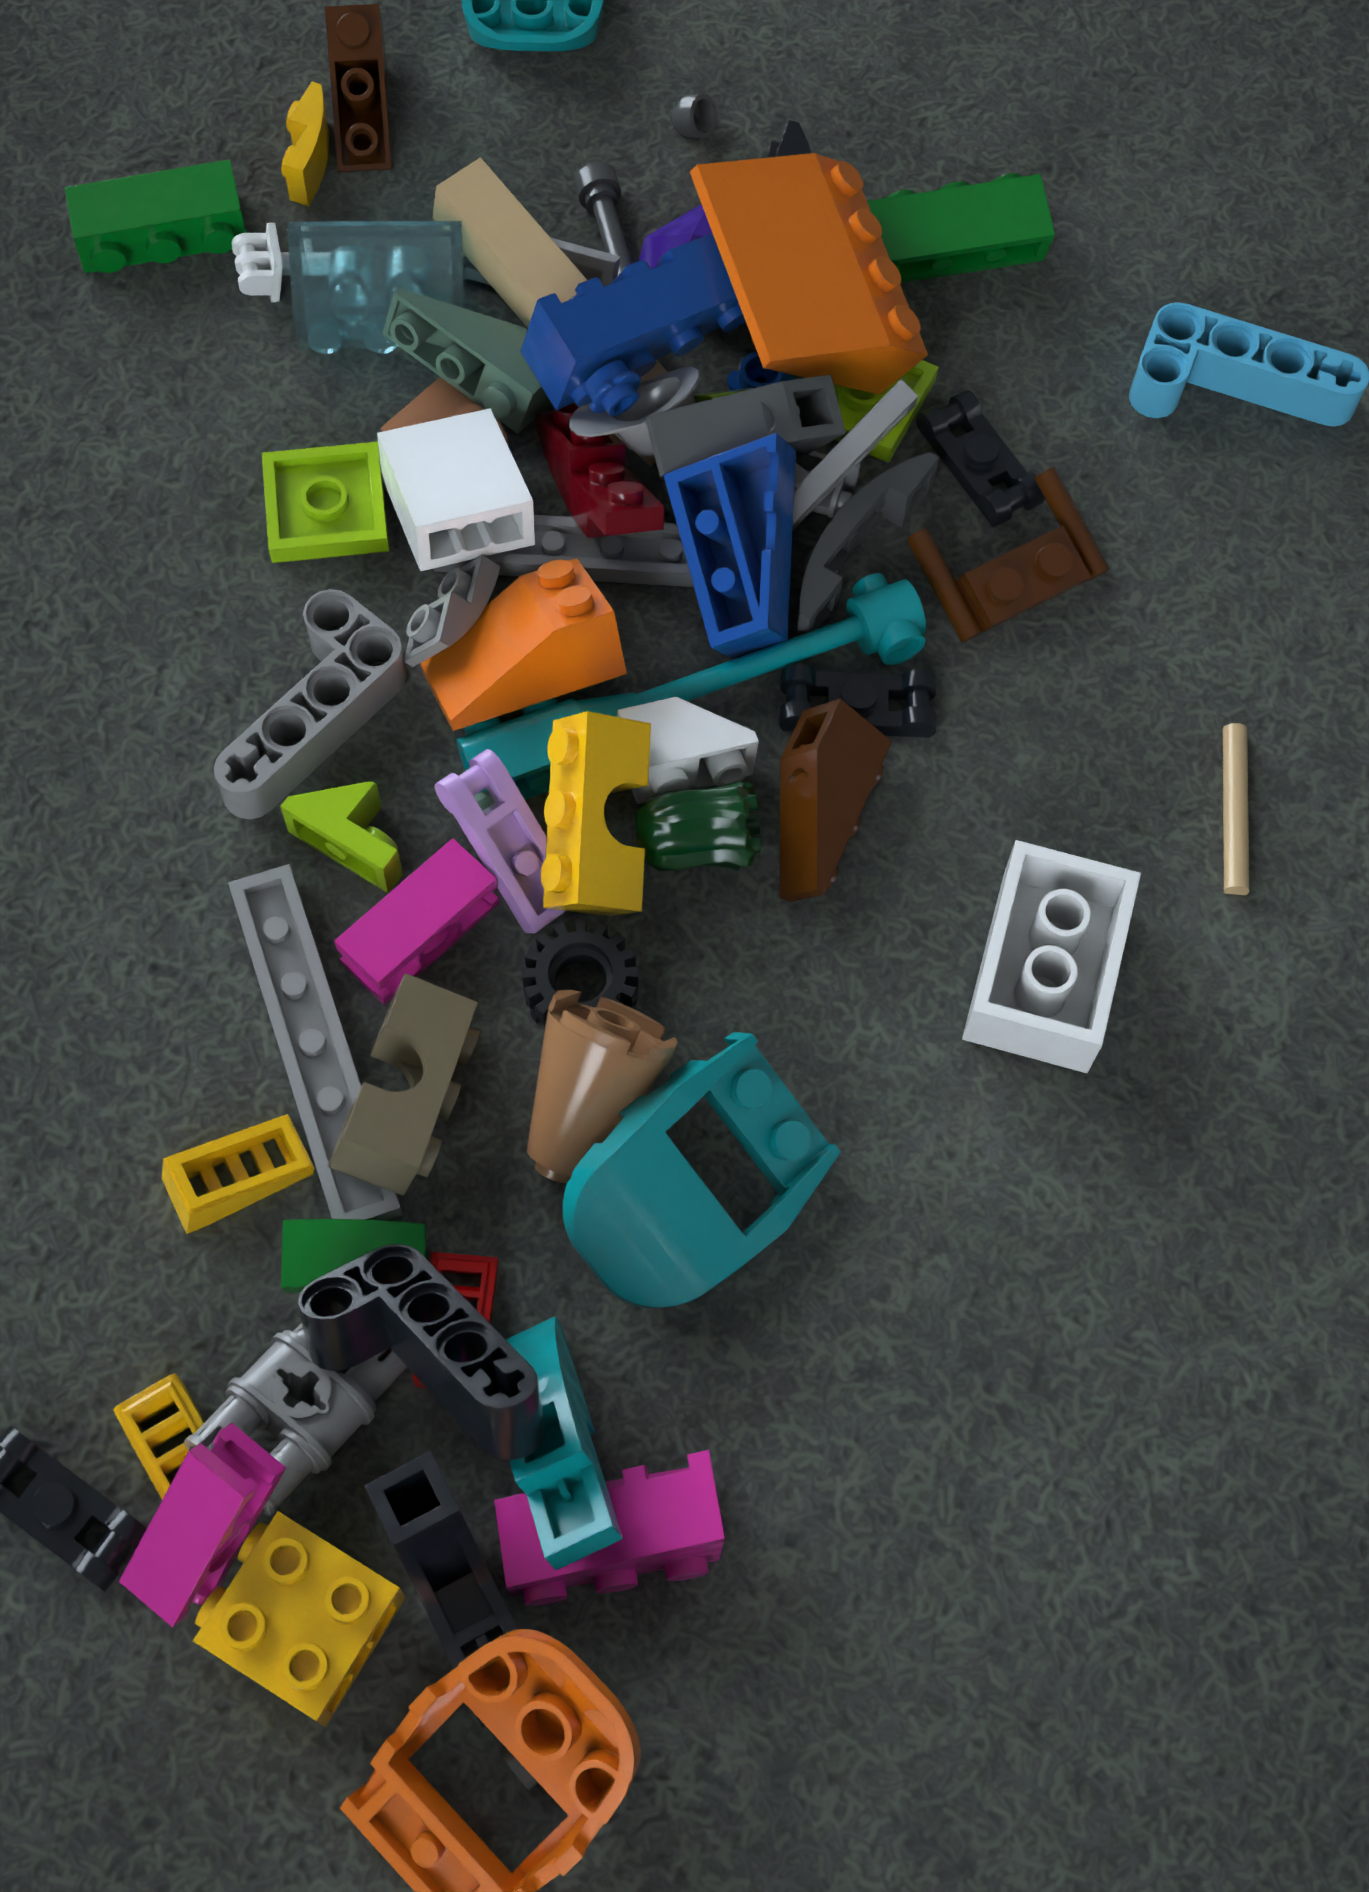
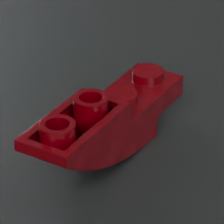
M569 404L557 411L554 408V413L535 414L536 429L553 479L567 509L587 538L664 530V506L625 467V444L614 433L586 437L578 436L570 430V418L579 408L576 404Z

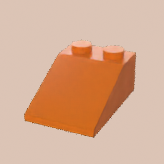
M577 558L568 561L553 560L540 566L537 571L518 577L485 606L480 617L462 638L450 647L420 663L424 677L453 731L627 674L614 610Z

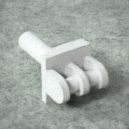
M304 222L292 223L287 229L291 252H280L275 223H267L266 233H241L236 235L231 242L233 253L237 256L235 258V267L237 273L240 274L238 277L240 291L251 296L270 295L271 303L280 301L281 282L284 275L356 274L355 253L314 252L310 229Z

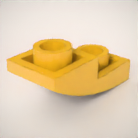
M313 81L301 99L294 101L288 111L286 128L291 134L292 145L287 148L281 166L282 176L286 179L289 199L308 207L314 199L323 179L329 154V128L322 84Z

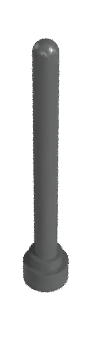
M603 162L591 163L578 171L574 178V185L580 204L588 209L589 212L595 214L606 253L621 257L619 275L627 265L632 264L615 209L621 195V188L616 171L610 164ZM661 358L657 359V361L663 366Z

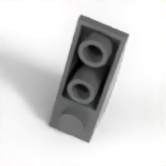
M831 375L781 381L645 417L660 477H664L666 473L774 433H778L796 450V456L808 455L846 434Z

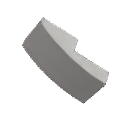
M481 555L461 568L450 570L439 586V599L429 605L424 604L420 606L410 618L406 630L409 641L403 662L414 667L462 638L474 625L487 605L501 566Z

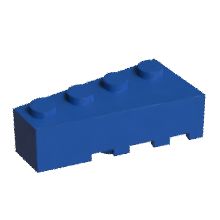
M712 233L668 250L659 259L657 267L651 268L644 259L627 265L621 274L610 285L605 287L598 277L579 283L575 288L577 294L561 303L556 293L539 298L520 352L557 411L573 402L578 407L591 403L592 400L584 389L585 384L593 373L610 362L621 360L630 371L633 370L642 377L656 365L657 359L671 352L674 353L675 357L683 356L698 347L705 339L704 335L718 328H721L726 333L736 329L746 321Z

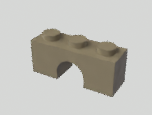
M404 973L389 1004L370 1056L398 1068L406 1077L410 1089L393 1092L363 1082L348 1112L328 1167L403 1196L416 1174L428 1177L442 1142L441 1139L431 1136L437 1118L445 1121L448 1120L461 1088L460 1083L451 1080L456 1064L466 1067L480 1034V1030L470 1026L478 1002Z

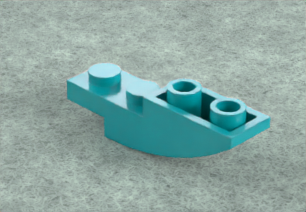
M554 1316L506 1339V1341L533 1367L537 1374L545 1424V1438L541 1446L531 1455L517 1460H510L515 1482L527 1495L544 1558L555 1570H558L622 1540L623 1536L590 1435L595 1433L593 1422L561 1322Z

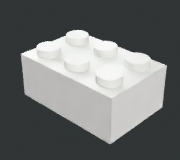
M1016 840L1003 875L962 1040L1088 1073L1103 1044L1141 873Z

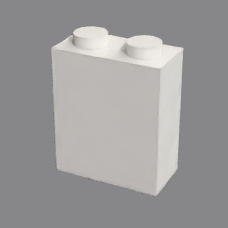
M491 408L377 433L382 479L420 571L476 559L481 555L489 556L535 545L533 499Z

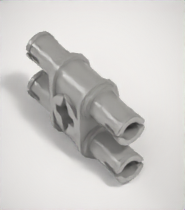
M302 1323L293 1332L284 1330L282 1333H277L271 1340L272 1346L241 1378L234 1377L228 1383V1389L225 1392L227 1400L193 1435H189L185 1439L184 1444L188 1451L200 1443L211 1451L218 1432L230 1423H233L249 1437L259 1428L261 1430L267 1429L278 1438L280 1443L270 1455L283 1464L286 1469L261 1512L263 1516L271 1518L279 1505L310 1472L319 1474L320 1471H326L332 1464L331 1457L361 1424L368 1425L374 1419V1413L377 1410L376 1400L405 1369H408L391 1348L357 1366L351 1367L343 1374L321 1369L312 1362ZM308 1395L314 1397V1406L312 1407L302 1401ZM290 1396L301 1401L294 1408L289 1406Z

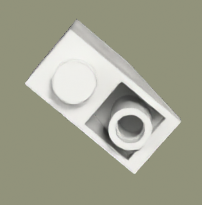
M678 697L618 710L617 717L651 723L648 786L631 789L637 804L646 802L656 793L673 790H699L715 785L720 787L736 781L739 782L746 776L753 775L759 743L753 730Z

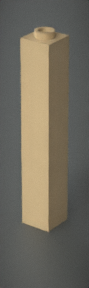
M481 157L436 186L432 218L527 328L539 298L556 293L561 303L577 294L575 288L579 283L587 281L583 274ZM656 360V365L641 377V382L655 379L668 372ZM635 452L650 467L656 463L655 456L644 457Z

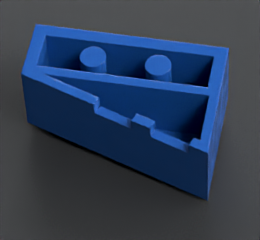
M778 433L664 474L710 647L731 659L785 641L788 638L796 450Z

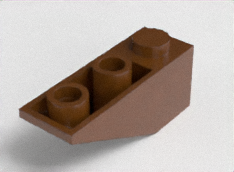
M379 4L325 6L338 172L392 169L387 67L384 28Z
M841 698L804 710L780 759V898L789 902L824 895L835 882L839 872L838 862L848 840L856 833L861 824L862 817L860 813L871 789L882 777L884 771L882 764L892 743L888 737Z

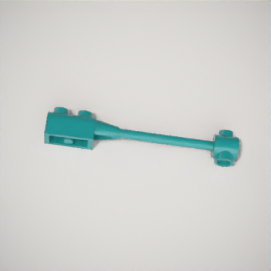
M870 574L854 585L852 593L855 597L849 598L846 603L847 619L638 694L629 692L582 700L569 698L561 702H557L555 697L522 708V716L502 723L497 716L464 727L466 736L456 739L465 771L470 768V760L486 749L493 751L506 767L523 798L528 800L549 792L551 762L548 758L547 746L553 730V720L586 711L617 717L618 710L672 697H678L688 702L857 641L865 655L877 652L884 664L896 665L915 656L925 645L923 635L926 631V619L922 603L915 588L908 580L902 579L888 584L883 574Z

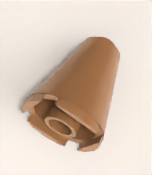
M575 990L557 991L553 995L548 1007L526 1150L529 1157L536 1162L534 1168L539 1174L561 1183H568L574 1168L595 1142L603 1143L623 1119L619 1112L640 1095L645 1096L673 1058V1053L678 1044L675 1037L662 1041L661 1039L666 1028L641 1012L604 997H600L596 1007L579 1004L578 1001L582 992Z

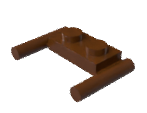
M1055 467L1045 470L1034 479L1060 527L964 573L956 580L928 528L921 529L906 539L961 643L1110 570Z

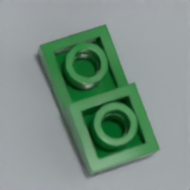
M363 1219L283 1220L281 1288L285 1293H301L304 1287L315 1279L376 1248L389 1244L412 1246L426 1258V1226L420 1223Z

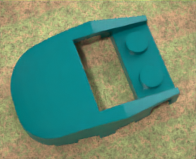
M461 0L468 33L475 43L484 47L515 51H566L590 45L598 35L604 0Z
M731 1033L724 1038L728 1044L727 1048L707 1061H689L671 1073V1078L646 1096L640 1095L619 1112L623 1119L603 1143L595 1142L572 1172L563 1198V1220L567 1235L577 1253L604 1287L624 1303L646 1309L671 1307L690 1302L709 1291L746 1264L790 1227L841 1153L836 1144L828 1143L755 1044L758 1040L752 1033ZM703 1096L778 1193L769 1204L770 1207L743 1233L665 1133Z

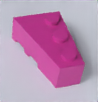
M709 1450L688 1454V1468L648 1474L647 1466L641 1465L622 1470L623 1479L606 1481L605 1483L623 1539L558 1570H555L544 1558L527 1495L522 1493L494 1500L505 1582L509 1597L523 1595L525 1606H537L566 1599V1587L594 1582L596 1593H612L638 1586L637 1575L665 1570L667 1581L687 1580L708 1574L707 1562L720 1560L725 1540Z

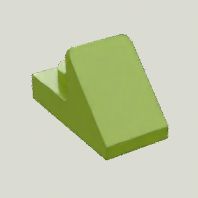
M363 782L288 796L280 805L289 833L389 894L403 876L396 843L383 831L368 826L382 808L376 783Z

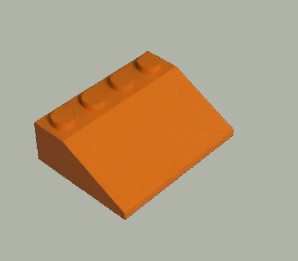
M816 153L697 164L690 171L763 368L804 378L831 375L835 385L880 395L928 356L919 333L921 331L920 322L909 308L900 285V272L890 260L881 238L882 227L877 218L871 213L862 190L863 180L859 172L846 161H837Z

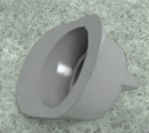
M692 366L683 367L665 373L655 379L642 381L637 389L639 394L637 402L626 412L618 416H609L606 410L603 413H594L589 407L590 403L579 407L570 418V430L578 436L586 437L614 433L628 449L644 457L654 456L645 417L695 404L696 400L692 391L700 380V372Z

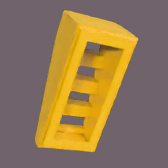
M286 1114L163 1158L162 1181L186 1234L313 1175L315 1167L289 1115ZM273 1138L286 1162V1165L274 1168L263 1143ZM248 1150L260 1174L249 1177L239 1157L240 1154ZM225 1163L234 1184L222 1187L213 1167ZM197 1175L200 1176L207 1191V1194L199 1197L196 1196L189 1181L190 1178Z
M176 1373L168 1375L118 1404L113 1409L162 1500L172 1483L168 1474L181 1466L188 1453V1449L182 1443L158 1457L154 1448L188 1428L194 1434L205 1422L186 1385ZM177 1405L180 1410L179 1412L144 1431L141 1423L170 1406Z

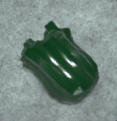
M736 781L732 784L711 789L673 790L653 795L635 813L637 847L645 848L644 863L659 871L682 870L699 866H720L739 871L741 867L747 868L752 866L755 854L760 853L762 846L761 836H750L760 834L759 814L750 812L751 810L759 809V801L757 795H755L753 785L749 782L744 784Z

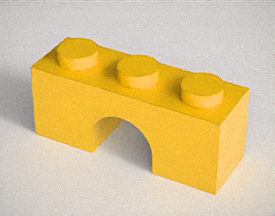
M589 711L553 720V730L547 746L551 767L549 795L544 806L547 842L546 858L541 868V883L544 888L543 908L607 916L642 912L645 848L626 846L618 842L607 828L604 807L610 793L648 786L651 723Z

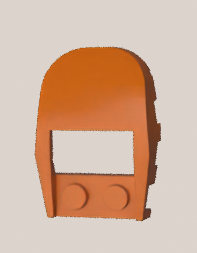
M531 1629L512 1630L476 1650L460 1662L455 1669L422 1691L408 1706L410 1711L396 1731L385 1740L370 1762L375 1770L368 1781L350 1794L340 1809L414 1892H537L559 1874L564 1877L584 1857L588 1845L603 1824H607L626 1796L638 1770L641 1758L640 1740L629 1714L618 1698L572 1650L555 1638L540 1631ZM463 1703L473 1711L568 1814L512 1872L508 1870L409 1761L417 1750Z

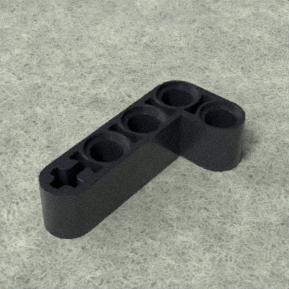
M389 1244L376 1248L315 1279L305 1286L299 1294L298 1307L309 1355L312 1362L321 1369L330 1371L346 1370L391 1348L475 1442L493 1458L517 1460L531 1455L541 1446L545 1438V1424L538 1377L533 1367L412 1246Z

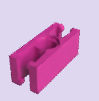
M452 838L334 940L337 950L343 956L340 958L341 965L383 1005L387 1004L393 998L404 973L417 977L500 904L499 897L492 892L498 887L497 878Z
M230 1423L218 1432L211 1451L202 1443L188 1451L119 1580L122 1585L172 1628L186 1617L190 1610L188 1607L192 1601L197 1605L204 1604L212 1591L222 1584L243 1543L250 1534L286 1469L283 1464L233 1423Z

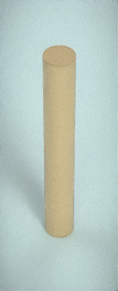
M1231 723L1223 727L1224 893L1247 895L1249 893L1247 727L1244 724Z

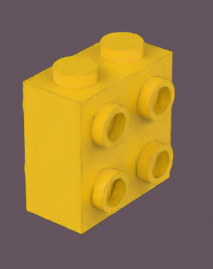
M277 1511L269 1525L260 1522L246 1538L237 1557L243 1565L227 1589L221 1585L216 1587L202 1605L195 1620V1624L201 1629L193 1639V1642L326 1727L403 1604L406 1596L397 1585Z

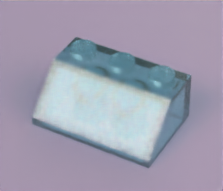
M462 221L288 222L292 309L300 349H312L324 354L334 353L339 349H369L376 353H389L395 349H400L398 345L382 334L393 294L398 288L468 309L469 293Z

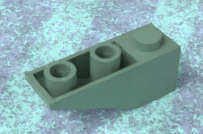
M398 288L394 292L382 334L484 409L491 408L494 417L518 434L535 419V414H541L551 404L550 399L520 352L528 329L405 289Z

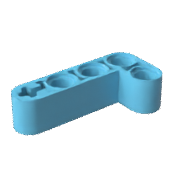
M1176 302L1163 306L1155 316L1131 384L1129 400L1132 407L1146 417H1166L1173 413L1178 406L1187 382L1318 424L1334 427L1345 424L1354 415L1368 386L1369 370L1360 358L1351 354L1193 305Z

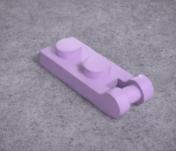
M486 749L470 760V768L459 776L455 773H450L435 784V791L439 800L454 815L485 868L497 878V888L523 931L535 934L565 912L563 910L543 908L544 888L541 883V868L546 858L547 837L500 758L493 751ZM483 789H486L495 803L482 811L474 796Z

